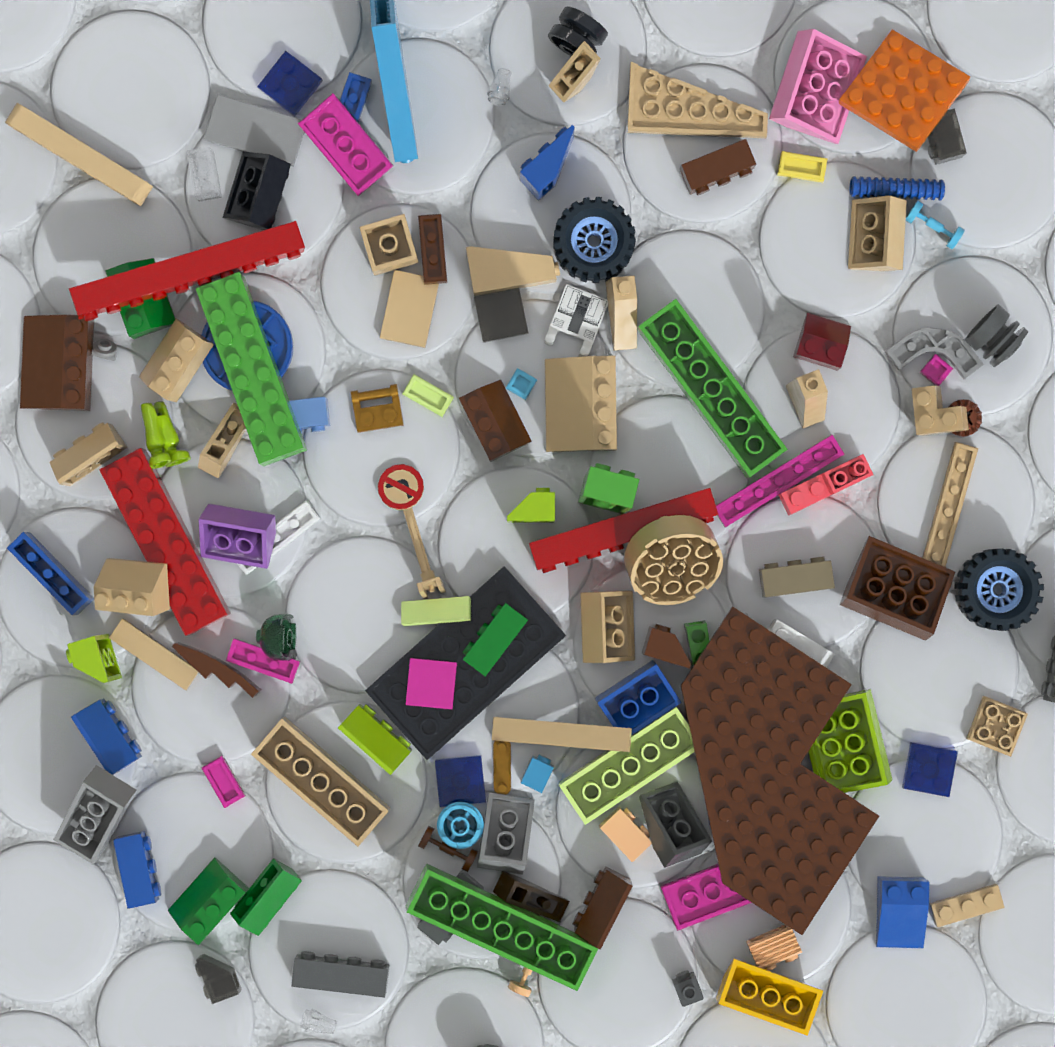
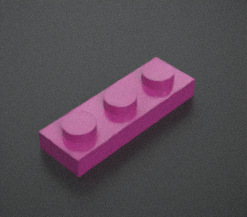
M235 638L232 641L226 658L228 662L291 684L294 682L301 662Z

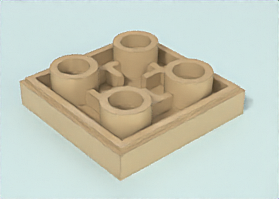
M983 696L966 739L1011 757L1028 713Z

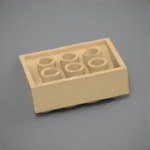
M615 356L545 359L546 452L616 451Z

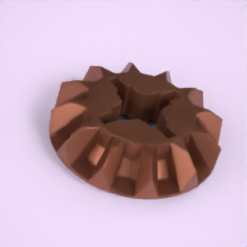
M957 400L949 407L963 406L966 407L967 412L970 411L968 416L969 430L952 433L962 437L972 435L978 431L982 424V412L978 408V404L970 400Z

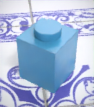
M540 754L538 757L532 756L521 779V784L542 793L554 769V765L550 764L551 760Z

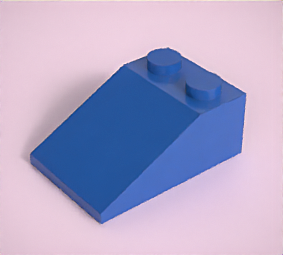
M877 876L876 947L924 948L929 909V881L924 877Z

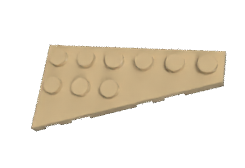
M630 62L627 133L767 138L768 113L744 104H738L728 100L726 97L717 96L707 92L705 89L676 78L664 76L657 71L649 70Z

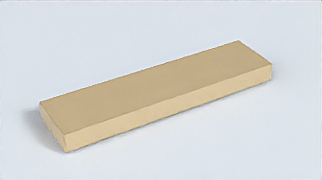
M121 619L109 639L184 690L189 688L199 673L187 661L125 619Z

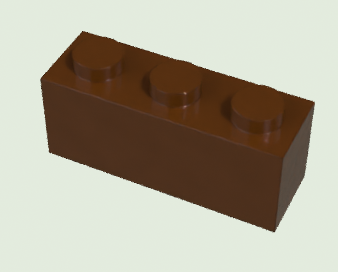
M744 139L682 164L680 172L689 194L696 193L698 196L710 190L709 187L715 184L721 187L730 183V178L738 175L740 178L752 174V170L757 164L747 140Z

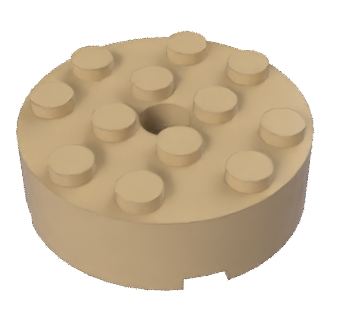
M674 515L663 516L640 529L631 538L626 547L624 563L633 589L644 600L659 605H674L696 598L695 594L704 588L708 590L721 573L723 556L712 529L705 522L692 516Z

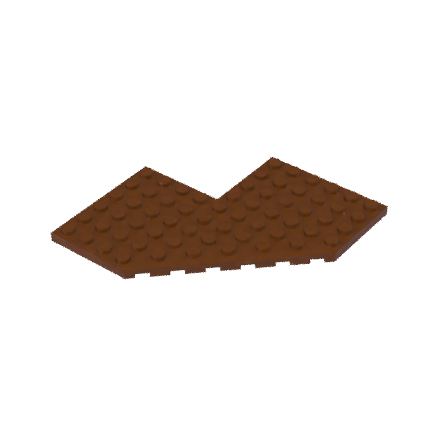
M732 606L680 685L721 881L739 895L803 935L879 818L878 814L801 765L804 757L852 684Z

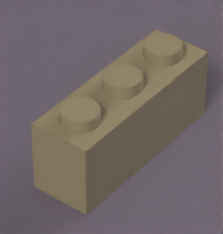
M823 556L810 558L811 563L802 564L801 560L787 561L788 566L779 567L778 563L764 564L765 569H759L762 597L835 588L831 560L825 561Z

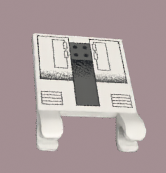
M566 284L545 337V344L552 346L558 331L584 340L579 356H589L608 306V300Z

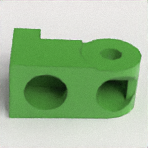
M705 620L684 624L692 666L709 642L708 628Z

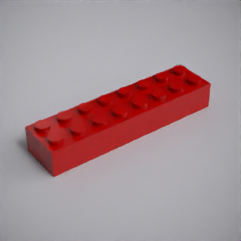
M139 448L99 470L146 561L167 564L170 607L185 636H188L230 615L231 612L156 469L150 467L148 452L146 449Z
M707 488L529 543L537 570L542 569V572L546 573L556 570V564L564 562L565 566L579 563L578 558L585 555L588 560L602 556L601 551L609 549L610 553L624 549L623 544L630 542L631 538L640 529L663 516L686 515L709 523L714 521L713 516L719 514L711 488Z

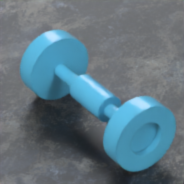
M917 200L907 214L906 221L911 224L917 216L925 221V225L938 233L942 232L949 236L950 239L946 246L953 249L962 237L965 229L958 226L954 233H951L943 228L944 225L934 218H927L919 213L923 203Z

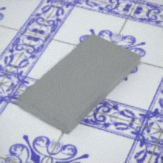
M217 95L204 139L239 151L270 154L290 163L294 167L304 131L298 125L301 119Z

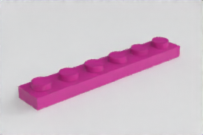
M830 435L716 505L719 514L717 515L724 527L729 526L778 496V494H781L844 455V452L834 436Z

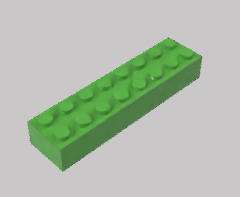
M240 272L195 288L258 463L262 466H267L307 451L245 277Z
M674 299L638 326L637 331L746 478H750L788 450L677 299Z
M596 463L594 467L590 466L584 476L578 503L619 514H624L631 510L640 480L634 478L635 473L621 470L618 473L611 472L610 466Z
M427 863L405 905L407 913L575 991H578L598 951V948L573 931L528 910L509 904L500 897Z

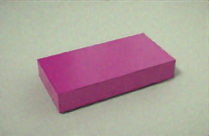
M223 755L202 767L204 774L224 808L246 796Z

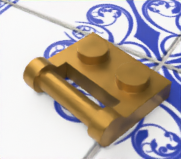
M397 384L390 385L389 388L358 392V390L351 391L358 433L404 426ZM392 396L393 403L361 408L360 401Z

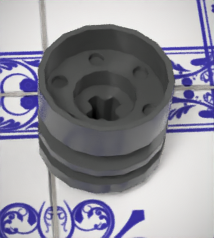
M999 304L991 309L965 338V341L975 351L984 345L988 347L983 354L984 359L989 358L995 353L990 361L993 367H996L1012 356L1028 334V330L1025 327L1014 333L1020 325L1018 321L1013 322L1008 327L1005 325L1010 314Z

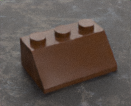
M502 380L480 387L459 398L490 462L532 442Z
M606 866L603 871H598L594 879L596 886L593 892L588 891L583 901V904L586 906L582 913L578 912L572 923L575 926L574 933L600 950L633 887L630 878Z

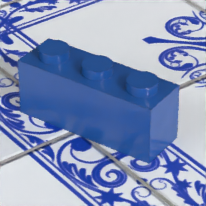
M145 831L116 837L113 839L127 909L156 903L159 900V896H161V886L159 882L155 881L154 873L157 872L155 860L150 857L149 850L152 849L150 837L146 836Z

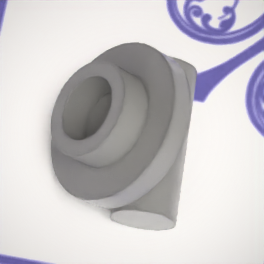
M100 339L93 344L91 355L115 361L117 357L116 344L108 339Z

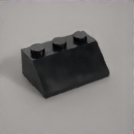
M243 151L222 218L257 229L267 230L272 228L291 164L270 154Z

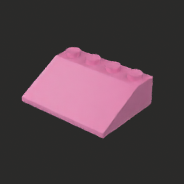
M815 29L798 31L769 119L787 128L839 144L849 113L848 109L839 104V99L863 69L867 56Z

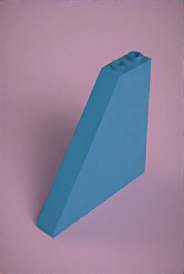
M370 0L371 27L395 162L410 163L414 159H418L395 0Z

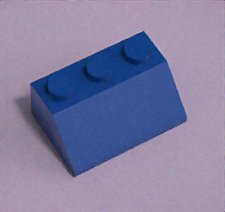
M654 660L595 697V700L612 726L632 728L631 736L682 703Z
M103 698L74 714L71 718L104 769L114 775L141 758L140 752L142 750L136 740L130 739L127 734L129 729L122 720L119 721L115 716L116 709L113 704Z

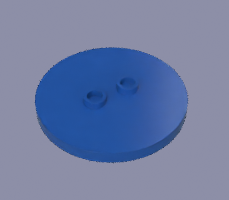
M253 301L282 378L293 356V338L290 328L283 317L272 307L258 301ZM207 322L201 335L214 345L202 363L214 381L232 391Z

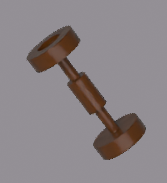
M428 825L418 847L425 849L429 841L438 846L439 850L450 856L456 855L465 860L461 869L468 872L478 851L472 848L468 856L456 851V848L448 846L443 841L441 843L431 838L435 828Z

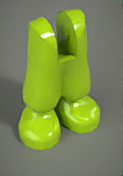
M159 401L155 402L154 405L152 403L141 404L146 446L151 453V458L149 459L150 467L154 469L164 467L165 465L166 467H171L189 461L191 459L189 452L177 450L176 448L179 444V437L172 424L165 403Z

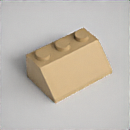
M893 196L852 200L848 269L869 271L903 270L907 200Z
M176 318L139 377L151 390L164 399L177 402L214 344Z
M104 422L98 424L92 429V434L87 437L83 435L73 441L74 446L68 450L64 448L53 455L55 459L49 463L60 485H73L128 448L112 424H104Z
M115 558L106 559L94 585L95 610L155 616L170 610L167 564Z
M633 591L581 593L583 663L634 661Z

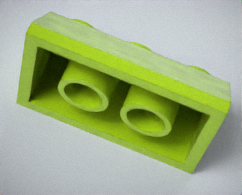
M536 488L535 492H531L507 516V522L554 523L555 492H550V488Z
M109 634L96 635L67 644L66 656L69 663H73L74 668L102 683L122 678Z
M359 704L340 724L338 729L391 775L412 751L409 747L411 743L402 735L397 737L392 732L394 728L383 719L380 722L374 716L376 712L369 705L365 704L362 706Z

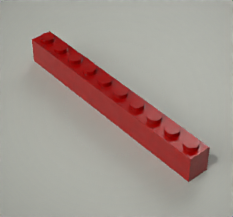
M294 221L69 288V292L78 319L90 321L98 318L100 313H117L121 311L123 306L137 307L144 304L143 300L153 298L154 301L167 297V293L173 291L176 294L188 291L190 286L198 284L200 287L211 283L213 279H222L240 271L249 273L257 269L256 266L263 264L266 267L278 264L280 259L286 257L288 260L296 259L304 252L305 245L297 222Z

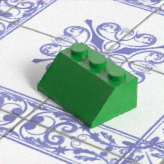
M154 258L127 262L107 269L105 272L107 277L156 262ZM168 296L155 301L153 298L143 300L144 304L137 307H130V305L121 307L120 314L129 337L137 339L172 326L176 318Z
M214 857L168 909V912L179 928L199 946L248 891L249 887Z

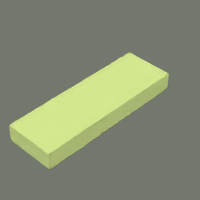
M469 596L401 602V624L403 626L471 621V598Z

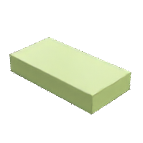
M413 374L402 395L442 418L454 399L450 394Z

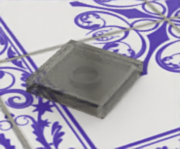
M519 288L474 297L483 343L528 334Z

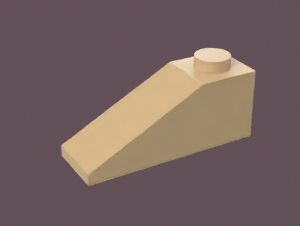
M584 41L548 86L563 102H566L580 93L589 82L601 58Z
M635 276L612 277L605 283L613 351L636 349L637 293Z
M233 402L199 457L198 468L216 478H219L246 430L236 403Z

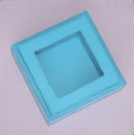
M517 368L506 389L526 400L537 379Z

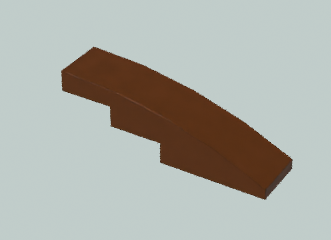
M179 642L172 645L205 679L214 674L228 688L233 687L237 683L252 698L262 690L243 673L223 660Z

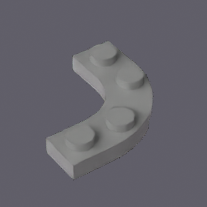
M924 328L914 331L885 351L898 370L902 369L917 356L926 352H935L943 355L951 362L963 379H966L984 365L964 339L949 330Z

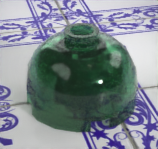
M272 615L263 622L261 629L257 630L256 641L260 644L266 656L279 661H290L293 655L289 654L290 650H295L297 637L296 623H291L290 620L294 618L293 615Z

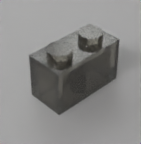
M955 108L947 110L928 136L930 144L928 146V154L930 159H934L935 165L962 158L967 154Z

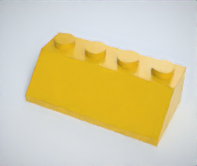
M733 959L723 976L716 1000L720 1005L808 1036L823 990Z

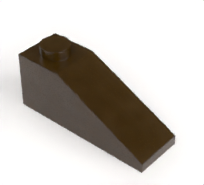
M502 871L493 890V893L503 901L557 922L561 921L570 902L555 893L505 871Z

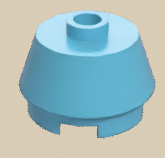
M466 802L449 804L441 811L437 820V831L440 838L445 844L456 849H465L474 845L482 836L484 829L481 813L476 807Z

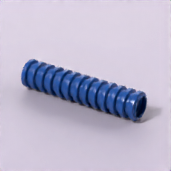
M853 176L850 180L849 191L851 197L858 195L859 198H862L863 195L866 198L870 196L901 197L902 199L909 197L911 200L914 197L917 200L921 198L924 200L928 198L935 200L937 198L941 201L945 195V182L943 179L937 182L936 179H932V181H929V179L924 181L917 179L915 181L914 178H911L908 181L907 178H903V180H900V178L895 180L888 178L886 180L885 177H882L879 180L878 177H874V179L867 177L864 179V177L860 176L857 179L856 176Z

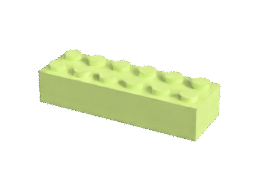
M675 707L631 736L630 752L607 750L560 781L559 787L583 823L586 825L694 753L689 725L678 708Z

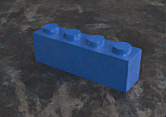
M22 532L7 547L16 559L71 615H79L94 600V597L30 532Z

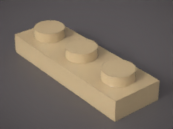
M997 884L929 903L936 927L1005 908Z

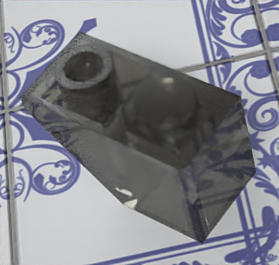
M202 954L196 959V972L199 977L202 976L205 983L203 986L205 997L207 999L210 998L212 1004L239 995L242 988L234 967L206 954Z

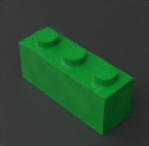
M507 603L504 606L499 604L491 614L494 617L489 625L484 623L477 632V635L480 637L474 644L470 641L462 652L466 655L463 660L484 676L489 673L528 621L527 618Z
M273 858L230 912V915L240 927L259 936L291 894L297 889L302 880L292 868Z

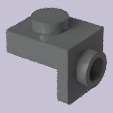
M683 971L678 973L675 979H672L682 1007L704 999L694 972Z

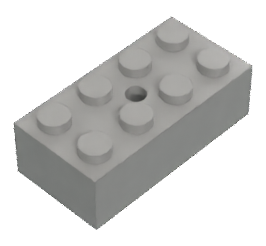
M96 765L82 782L53 840L91 864H94L107 847L137 790Z

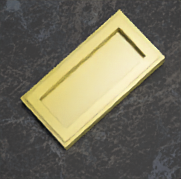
M781 151L777 175L823 183L828 158Z

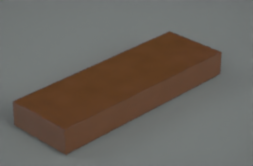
M441 214L418 216L424 285L447 283Z

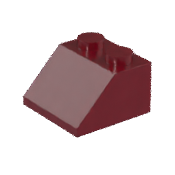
M806 313L793 357L838 371L841 369L846 355L851 326Z

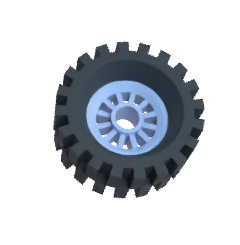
M586 197L580 203L577 201L572 203L569 209L566 208L562 212V216L558 218L554 230L553 247L556 259L560 261L562 269L564 271L567 270L574 279L578 277L581 279L580 281L585 283L587 280L593 281V283H599L600 280H605L606 282L614 275L618 276L623 268L628 265L635 247V227L631 224V217L629 214L626 216L622 206H615L614 201L610 199L607 202L602 201V197H596L595 200H590L589 197ZM590 225H594L593 231L591 230ZM598 226L602 227L600 231H597ZM586 227L588 233H586L582 229ZM605 229H606L608 233L602 235V233H603V232L605 231ZM591 236H597L601 243L593 247L588 244L587 240ZM604 245H608L611 247L610 249H607ZM586 247L585 251L582 253L580 249ZM600 249L604 251L606 254L602 256ZM589 251H591L590 257L586 256ZM594 252H597V258H594Z
M988 549L974 554L971 560L965 561L963 564L964 569L958 571L957 577H960L959 582H955L954 589H958V595H955L956 601L961 603L960 611L968 615L966 618L970 622H975L977 626L989 630L1009 631V629L1020 628L1022 623L1027 624L1032 620L1030 618L1031 614L1036 615L1039 611L1036 608L1037 603H1042L1044 598L1039 596L1040 590H1044V584H1039L1038 579L1042 578V575L1034 570L1036 567L1035 563L1027 561L1026 555L1016 553L1012 549ZM996 583L1002 586V593L999 596L993 593V586ZM981 587L986 588V591L981 592ZM1014 587V592L1009 591V588ZM988 594V596L984 599L982 595Z

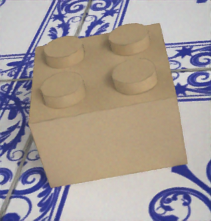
M405 214L359 227L374 276L419 263Z

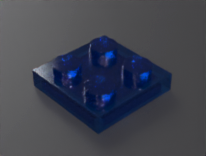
M285 50L257 87L295 117L322 83L323 79Z
M910 742L902 788L950 797L958 751Z
M481 755L435 760L440 807H446L455 802H466L469 804L486 802Z

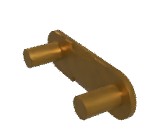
M495 741L493 744L494 791L497 794L507 795L511 790V744L506 741Z

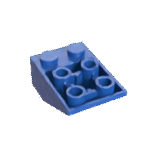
M573 124L568 129L566 126L563 127L555 135V141L551 144L545 143L538 150L539 155L535 159L529 158L520 167L522 169L520 171V181L538 201L557 184L574 138L575 127Z

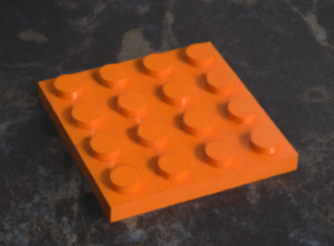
M892 29L839 99V104L917 152L968 84L970 76Z

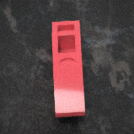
M864 454L778 495L789 516L874 474Z

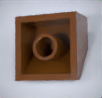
M656 624L655 628L649 626L642 654L690 669L691 663L676 635L670 633L671 628Z

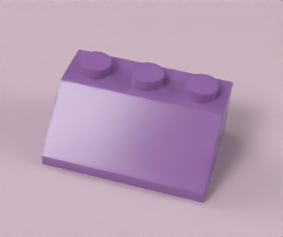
M208 504L199 517L201 557L267 569L276 536L275 515Z

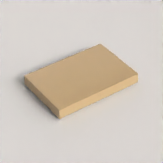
M394 270L380 339L426 348L439 284L424 285L423 276Z

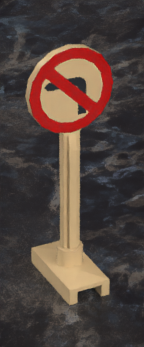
M405 464L393 465L380 476L378 494L383 503L388 507L403 510L422 572L420 574L422 582L417 583V587L423 599L428 598L426 591L434 592L436 588L440 590L441 594L446 593L440 577H435L434 571L430 568L412 509L422 498L424 492L423 479L420 473L412 466Z

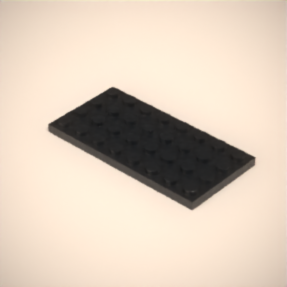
M505 566L470 596L471 621L440 623L365 690L426 760L431 758L566 636ZM507 603L527 618L528 621L489 673L484 676L463 660L466 655L462 652L470 641L474 644L480 637L477 635V632L483 624L489 625L494 617L491 614L499 604L504 606ZM410 658L457 662L453 709L406 705Z

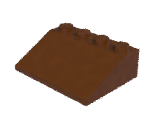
M77 315L24 316L20 409L90 411L94 319L90 321L79 320Z
M868 536L846 585L840 605L926 641L935 633L955 571Z

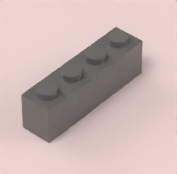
M304 951L295 957L291 987L385 998L390 965H386L385 961L371 960V963L361 962L362 959L358 957H348L347 960L338 959V956L333 954H325L324 957H318L313 952Z

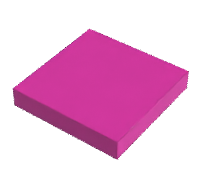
M410 658L406 705L453 709L457 662Z

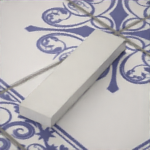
M307 500L276 523V536L271 557L321 519ZM238 564L245 575L250 574L257 568Z

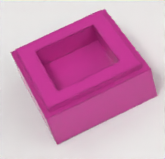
M934 354L919 373L935 386H939L953 368L938 355Z

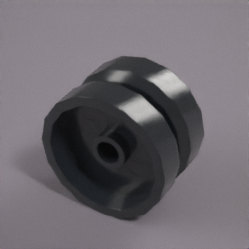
M570 6L565 7L560 14L559 21L561 24H555L548 34L550 41L569 56H572L584 41L597 54L595 46H601L608 36V32L599 22L586 13Z

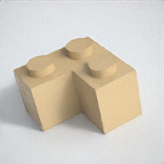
M940 386L912 388L916 435L924 436L969 430L966 407L943 408Z

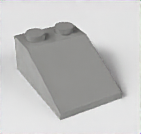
M489 792L477 868L523 875L527 864L534 799Z

